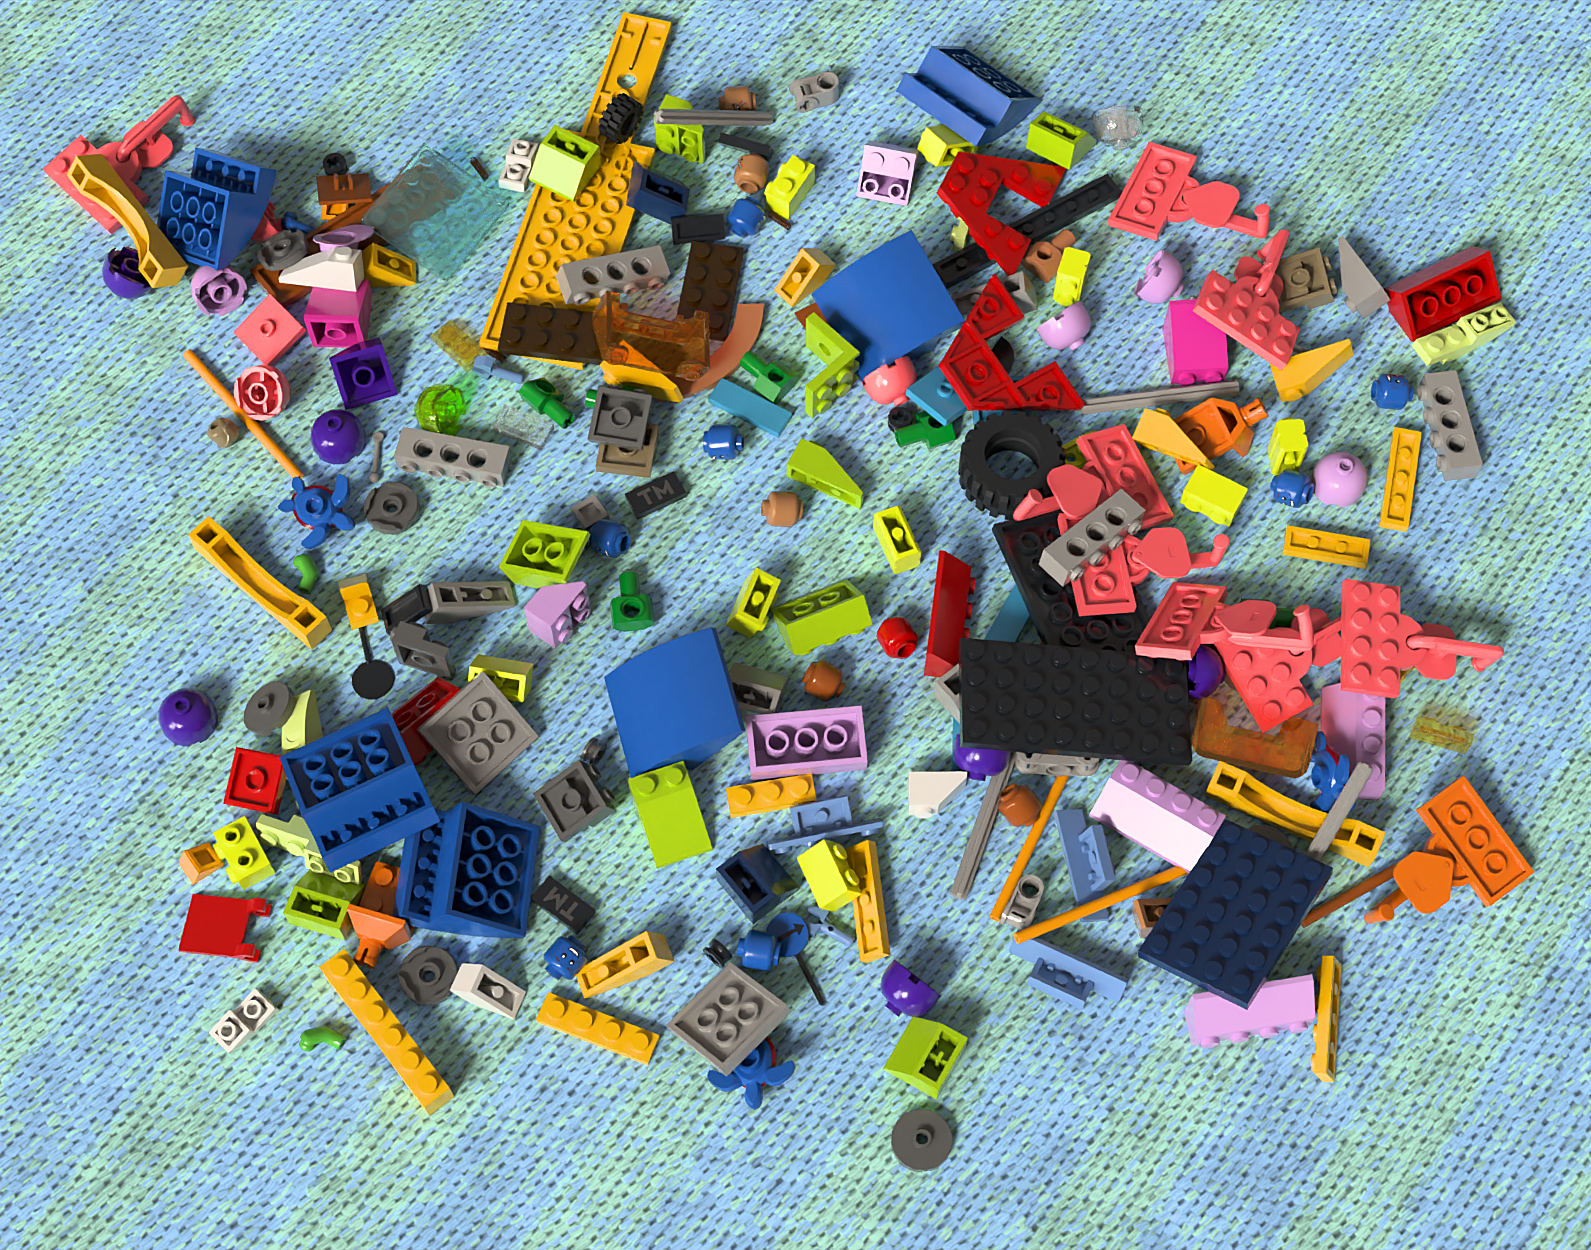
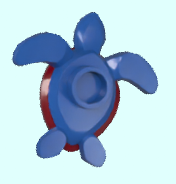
M342 474L337 476L334 492L320 485L306 487L301 478L294 477L292 488L296 492L292 495L291 500H283L278 505V509L282 512L293 511L297 521L302 526L313 530L301 542V545L306 549H312L324 543L328 538L330 529L335 526L341 530L351 531L356 525L353 518L343 512L342 506L348 501L351 491L349 479Z
M1317 731L1315 736L1317 751L1315 749H1308L1304 752L1306 761L1314 763L1311 772L1312 783L1315 788H1320L1322 794L1310 803V807L1327 813L1351 776L1350 762L1347 754H1340L1334 748L1327 745L1323 731ZM1356 801L1350 811L1354 810L1356 806Z
M767 1036L727 1077L714 1070H709L707 1077L715 1088L724 1092H730L743 1086L745 1088L744 1097L747 1105L751 1109L756 1110L760 1108L763 1102V1088L767 1084L778 1086L788 1080L795 1071V1063L791 1060L776 1067V1050Z

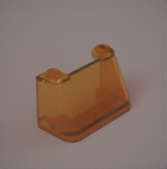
M610 291L605 292L593 311L592 326L602 359L611 365H622L685 378L689 381L700 379L710 368L708 312L696 310L694 317L690 319H684L683 315H678L674 322L628 312V304H620V293Z
M1199 695L1195 707L1191 742L1193 750L1199 756L1289 778H1298L1307 772L1317 735L1318 723L1301 718H1289L1282 723L1278 737L1226 725L1228 717L1224 716L1222 704L1214 698Z

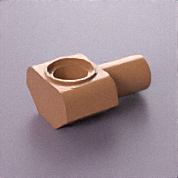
M1063 229L1049 243L1047 241L1036 242L1025 252L1021 265L1043 282H1050L1057 275L1064 249L1075 244L1076 239L1069 230Z

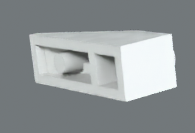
M334 247L302 258L293 266L283 270L279 276V282L356 292L364 279L362 251L349 247Z

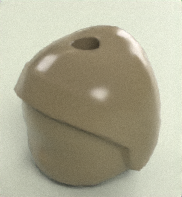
M223 417L215 419L207 431L208 437L220 448L230 447L235 443L240 434L236 424Z

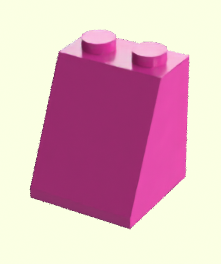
M363 280L356 292L313 286L304 314V321L313 347L348 348L354 344L367 341L373 296L369 280Z
M1197 299L1169 301L1162 330L1171 384L1179 383L1186 386L1194 382L1215 383L1225 380L1228 370L1226 333L1192 311Z

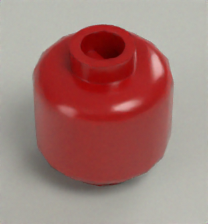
M904 617L887 618L877 630V640L887 656L904 659L915 651L918 644V636L910 622Z

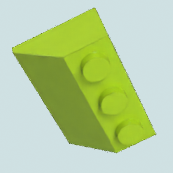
M847 579L770 609L787 648L795 656L807 655L814 648L821 645H832L838 642L839 638L846 635L860 634L865 631V628L873 625L864 594Z

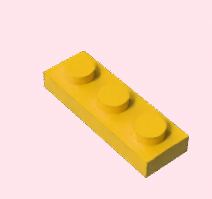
M1287 525L1282 555L1366 569L1370 539Z
M812 774L726 787L731 818L789 809L790 806L817 801Z

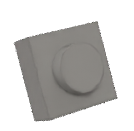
M595 494L571 507L572 514L584 531L589 532L590 528L603 518L610 519L609 514Z

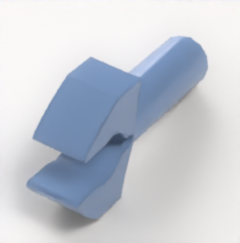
M477 356L475 358L472 372L477 376L488 379L490 375L517 384L523 382V374L495 365L494 358L488 356Z
M819 906L808 908V913L820 919V923L811 924L808 920L802 918L808 926L809 936L815 938L817 934L825 933L847 947H851L854 944V936L829 922L828 916L830 911L820 909Z

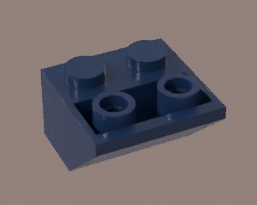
M635 161L632 167L626 205L671 225V216H681L686 211L690 189L682 181Z
M764 844L741 850L716 868L717 881L752 924H755L800 889Z

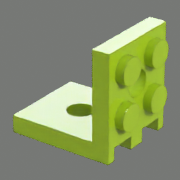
M814 312L806 318V347L828 366L805 385V413L812 419L819 413L824 414L837 397L842 398L849 392L851 385L859 378L854 373L859 369V363L855 359L860 355L857 349Z

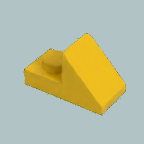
M366 573L340 580L339 589L352 630L380 622Z

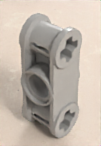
M1016 752L1015 765L1019 772L1027 775L1088 777L1098 771L1100 759L1089 758V760H1085V757Z

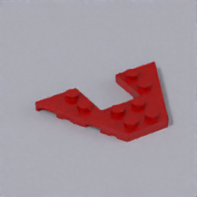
M958 151L936 193L944 203L949 205L950 211L956 218L960 217L970 229L968 233L980 247L986 250L991 261L995 260L1007 276L1016 273L1032 239L986 214L1000 184L1040 207H1044L1050 203L1066 168Z
M993 274L941 360L939 368L969 411H1080L1085 406V403L1056 361L1014 383L986 343V340L1022 322L1025 318L997 275Z

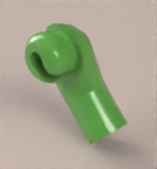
M303 553L294 558L293 565L303 575L297 588L298 591L310 595L318 578L319 570L313 558Z
M319 1026L305 1030L300 1036L299 1046L302 1050L310 1052L315 1049L316 1044L324 1042L341 1050L347 1037L327 1026Z

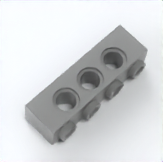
M657 245L561 264L556 278L565 304L575 303L576 305H581L591 299L600 298L601 300H606L616 294L625 293L626 295H631L641 289H659L665 284L670 271L661 246ZM610 275H614V276H616L618 279H614V278H612ZM585 279L592 281L594 284H589Z
M1457 371L1424 374L1420 385L1417 386V397L1419 401H1423V419L1425 424H1429L1430 427L1429 439L1431 447L1436 449L1437 470L1442 472L1444 481L1476 478L1483 463Z
M408 427L402 428L394 453L398 468L405 472L414 473L419 471L435 478L446 476L462 483L473 481L489 488L495 486L504 487L512 461L510 447L506 445ZM424 453H431L429 456L426 457L421 456ZM450 458H458L452 462L448 461ZM480 462L484 463L482 466H474Z
M1121 488L1043 550L1039 565L1062 587L1071 580L1073 582L1077 581L1084 574L1088 566H1096L1104 558L1108 550H1116L1128 534L1133 536L1143 526L1141 521L1146 510Z

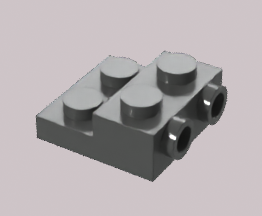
M608 384L606 387L598 386L587 438L588 441L643 451L647 427H650L655 402L653 396L649 395L648 391L642 389H634L633 392L623 391L622 387Z
M400 621L399 625L393 627L390 641L393 644L399 664L452 681L456 669L447 645L436 640L431 642L427 629L419 623L410 622L408 624Z
M581 760L576 761L533 793L559 839L563 842H567L587 826H596L616 811L612 804L616 799L607 787L602 788L598 781L602 776L592 763L588 764Z

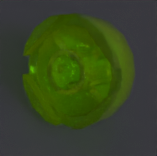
M442 383L434 384L424 389L414 406V412L420 428L424 431L456 436L462 427V424H456L460 415H465L466 413L465 397L462 390L454 387V385Z

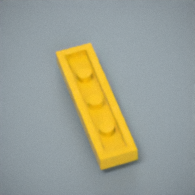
M1394 427L1392 431L1378 527L1406 532L1409 527L1422 432Z
M866 840L846 848L848 865L859 878L858 886L862 892L860 896L852 900L860 961L870 963L889 956L891 953L876 842Z
M1322 956L1321 966L1317 968V981L1320 984V992L1315 997V1010L1318 1013V1022L1313 1026L1316 1052L1311 1055V1068L1323 1082H1335L1342 965L1335 956Z
M550 992L547 993L536 1018V1021L540 1024L649 1065L660 1039V1035Z

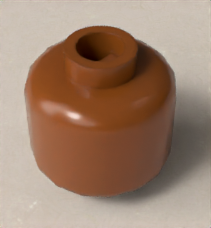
M820 660L817 663L812 662L801 681L805 683V692L822 702H828L833 696L839 698L846 683L842 682L843 671L825 660Z
M1013 783L999 794L998 809L1012 826L1019 827L1025 825L1029 827L1039 819L1038 813L1041 809V801L1028 785Z

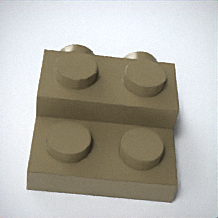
M1320 247L1280 259L1275 273L1281 278L1284 285L1278 300L1281 313L1305 305L1310 310L1335 302L1333 294L1338 293L1334 278L1329 279L1327 273L1332 271L1328 255H1322Z
M650 422V427H647L643 451L599 444L595 466L596 472L651 478L659 441V425Z

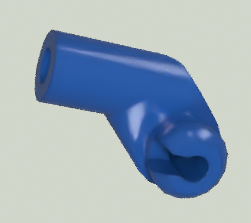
M286 212L284 217L281 218V226L285 230H291L292 233L301 230L307 235L316 229L313 226L297 221L298 217L293 212Z

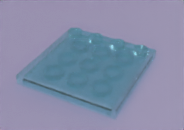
M424 142L361 218V223L372 227L374 233L447 283L509 207V201Z

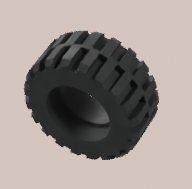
M1002 411L1000 416L993 413L987 416L986 422L979 420L974 424V430H969L965 436V441L961 447L958 469L961 489H966L965 496L970 502L976 501L975 507L982 512L985 509L989 510V516L997 518L998 514L1005 515V520H1012L1015 509L1031 489L1038 490L1043 499L1054 496L1047 483V475L1052 469L1066 464L1065 449L1061 447L1062 440L1059 435H1053L1054 429L1048 423L1043 425L1041 423L1042 419L1035 415L1031 418L1026 416V412L1021 411L1018 414H1011V411ZM1001 451H1017L1028 456L1036 465L1037 471L1027 478L1010 480L995 474L989 468L986 461L992 455Z

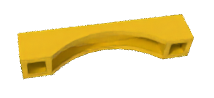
M102 154L76 156L67 173L68 178L82 195L105 208L128 231L138 251V270L151 287L158 288L178 285L188 265Z
M208 516L188 534L198 553L311 650L332 631L327 617L307 599L295 594L272 577L212 518Z
M1219 761L1204 795L1311 843L1328 813L1313 809L1283 796L1256 780L1249 773L1222 761ZM1345 818L1327 850L1369 868L1376 858L1386 832L1361 821Z
M345 949L319 967L325 978L362 1024L429 1116L454 1098L449 1086Z

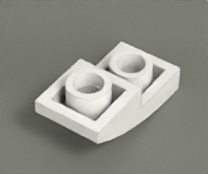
M518 139L512 140L506 153L505 167L499 178V188L519 192L525 191L536 158L538 143Z
M255 988L234 1011L229 1010L210 1030L209 1034L231 1054L250 1039L279 1009L259 989Z

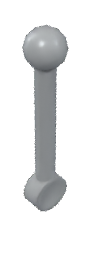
M381 432L373 434L375 442L372 473L368 477L372 483L379 481L377 471L380 444L384 441V435Z

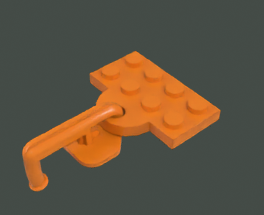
M1463 775L1416 809L1419 816L1432 832V836L1426 841L1423 852H1412L1395 865L1393 876L1399 888L1364 914V921L1374 924L1384 920H1392L1395 914L1394 909L1407 899L1420 913H1433L1449 901L1451 887H1461L1468 883L1485 907H1488L1527 879L1534 871Z

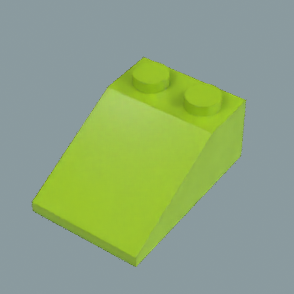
M522 520L499 568L517 585L541 588L543 586L567 583L591 534L588 531Z
M684 761L628 779L630 794L657 869L713 850Z

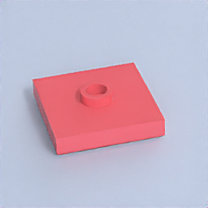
M269 294L233 333L264 365L273 366L306 332V329L274 296Z

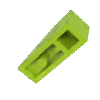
M801 438L787 462V477L861 509L863 505L862 490L825 448L815 441H807Z

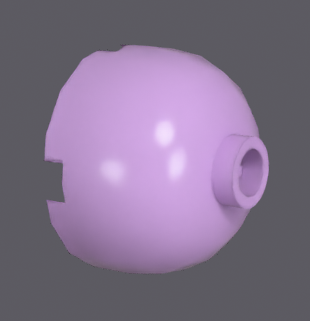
M1165 250L1158 251L1145 267L1144 282L1139 278L1134 294L1151 304L1164 303L1172 296L1177 298L1184 288V284L1181 283L1183 278L1182 265L1173 255Z
M207 265L201 266L191 280L192 297L198 308L209 316L211 314L224 316L237 309L244 301V288L247 291L244 278L231 265H228L224 270L218 271Z
M1078 301L1057 316L1046 321L1036 330L1047 346L1056 350H1063L1069 347L1073 351L1085 343L1083 337L1090 331L1091 318L1086 307L1081 301Z
M1333 452L1325 455L1315 465L1311 475V483L1314 484V494L1327 505L1331 503L1339 505V507H1347L1355 504L1362 497L1367 485V470L1362 461L1348 452Z

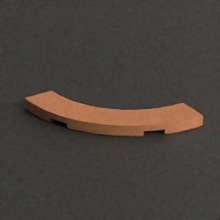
M737 304V314L732 330L725 342L715 353L693 367L663 374L678 386L684 399L690 398L693 394L703 390H710L716 387L721 378L728 379L741 367L739 365L741 358L747 351H752L761 333L764 304ZM657 399V402H671L667 400Z

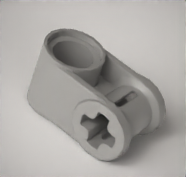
M827 71L793 81L789 86V91L795 97L797 111L805 113L836 103L839 99V80L837 75Z
M1029 874L1019 880L1011 899H1009L999 924H1008L1020 930L1032 925L1044 891V884L1038 876ZM1031 886L1036 889L1037 894L1031 897L1023 893L1022 888Z

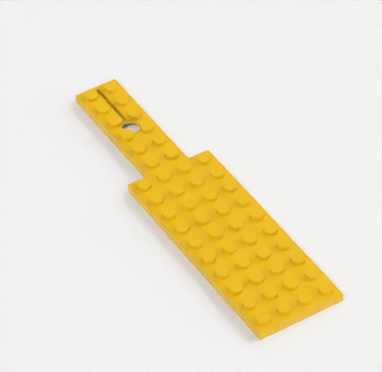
M623 12L581 133L567 130L599 146L601 166L575 202L538 184L535 185L479 341L480 348L485 347L498 351L507 302L603 313L607 299H591L581 305H576L575 303L565 304L556 274L561 264L621 253L624 250L637 212L636 209L626 205L633 163L638 161L652 167L656 153L655 148L633 144L637 130L632 132L633 136L631 138L628 136V141L616 144L599 132L598 126L601 124L599 119L603 117L602 112L603 110L606 111V105L608 103L611 104V99L613 97L617 98L619 93H625L641 103L645 109L672 30V22ZM626 75H632L636 78L637 83L631 88H623L618 85V79H622ZM585 279L589 284H594L592 281ZM520 356L578 370H583L585 366L584 363Z

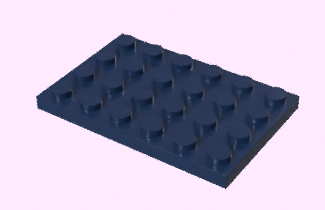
M1225 819L1209 846L1206 847L1139 948L1138 957L1248 1010L1332 876L1333 867Z

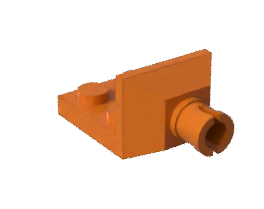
M1212 397L1173 419V421L1211 461L1231 449H1234L1242 457L1248 455L1254 435L1251 427L1260 420L1268 418L1269 414L1265 411L1266 408L1260 398H1256L1248 405L1239 408L1233 402ZM1175 458L1181 473L1184 475L1194 471L1197 467Z
M378 861L375 862L359 906L349 904L347 908L355 932L360 940L357 952L352 960L363 967L367 963V968L375 969L382 949L391 950L410 941L415 929L414 926H409L406 920L392 917L400 868Z

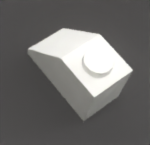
M967 771L908 772V815H915L917 818H929L932 814H938L966 787Z
M462 963L450 989L451 992L471 1004L511 1019H515L526 994V991L482 964Z

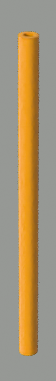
M191 349L187 350L183 357L292 478L299 477L303 479L305 475L255 419L248 417V413L243 408H239L235 397Z
M1068 775L1056 776L1038 814L1040 817L1033 824L989 915L991 919L1000 922L1009 899H1011L1068 781Z
M1179 866L1172 867L1015 932L1014 939L1017 944H1021L1188 873Z

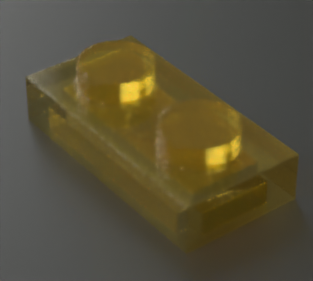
M451 320L430 335L431 341L466 373L472 370L477 356H487L486 351Z
M1417 717L1409 733V738L1464 755L1472 745L1474 734L1466 732L1462 727H1449L1439 724L1436 720L1428 717Z

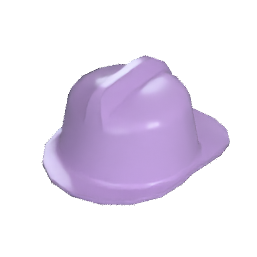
M350 225L328 233L315 235L313 241L320 244L321 252L334 247L357 249L360 241L374 234V229L367 225Z

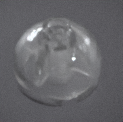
M1120 105L1098 110V116L1094 113L1092 114L1095 136L1101 143L1113 146V150L1127 149L1128 144L1133 143L1141 136L1144 124L1143 109L1139 106H1134L1135 111L1127 110V105Z

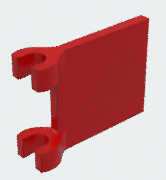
M192 894L178 951L237 958L259 963L261 950H257L256 945L247 944L244 941L251 914L270 917L272 905L267 904L268 901L262 898L247 900Z

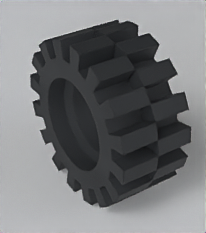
M625 93L617 94V98L613 97L611 99L612 103L606 105L607 109L606 111L603 110V117L599 119V123H601L598 126L599 132L616 144H622L628 141V136L630 138L633 136L632 132L637 130V124L641 123L642 119L640 117L644 113L642 111L644 109L642 104Z

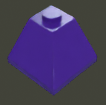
M380 337L354 344L329 358L345 410L398 395Z

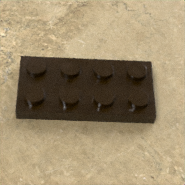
M697 241L691 242L674 326V335L725 342L728 337L742 265L743 247Z
M507 302L498 343V353L600 365L607 358L614 321L613 314Z

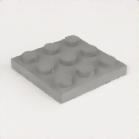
M480 671L416 729L473 795L482 790L539 737L483 671Z
M730 962L667 1024V1027L675 1036L727 1077L791 1013V1010L787 1004Z

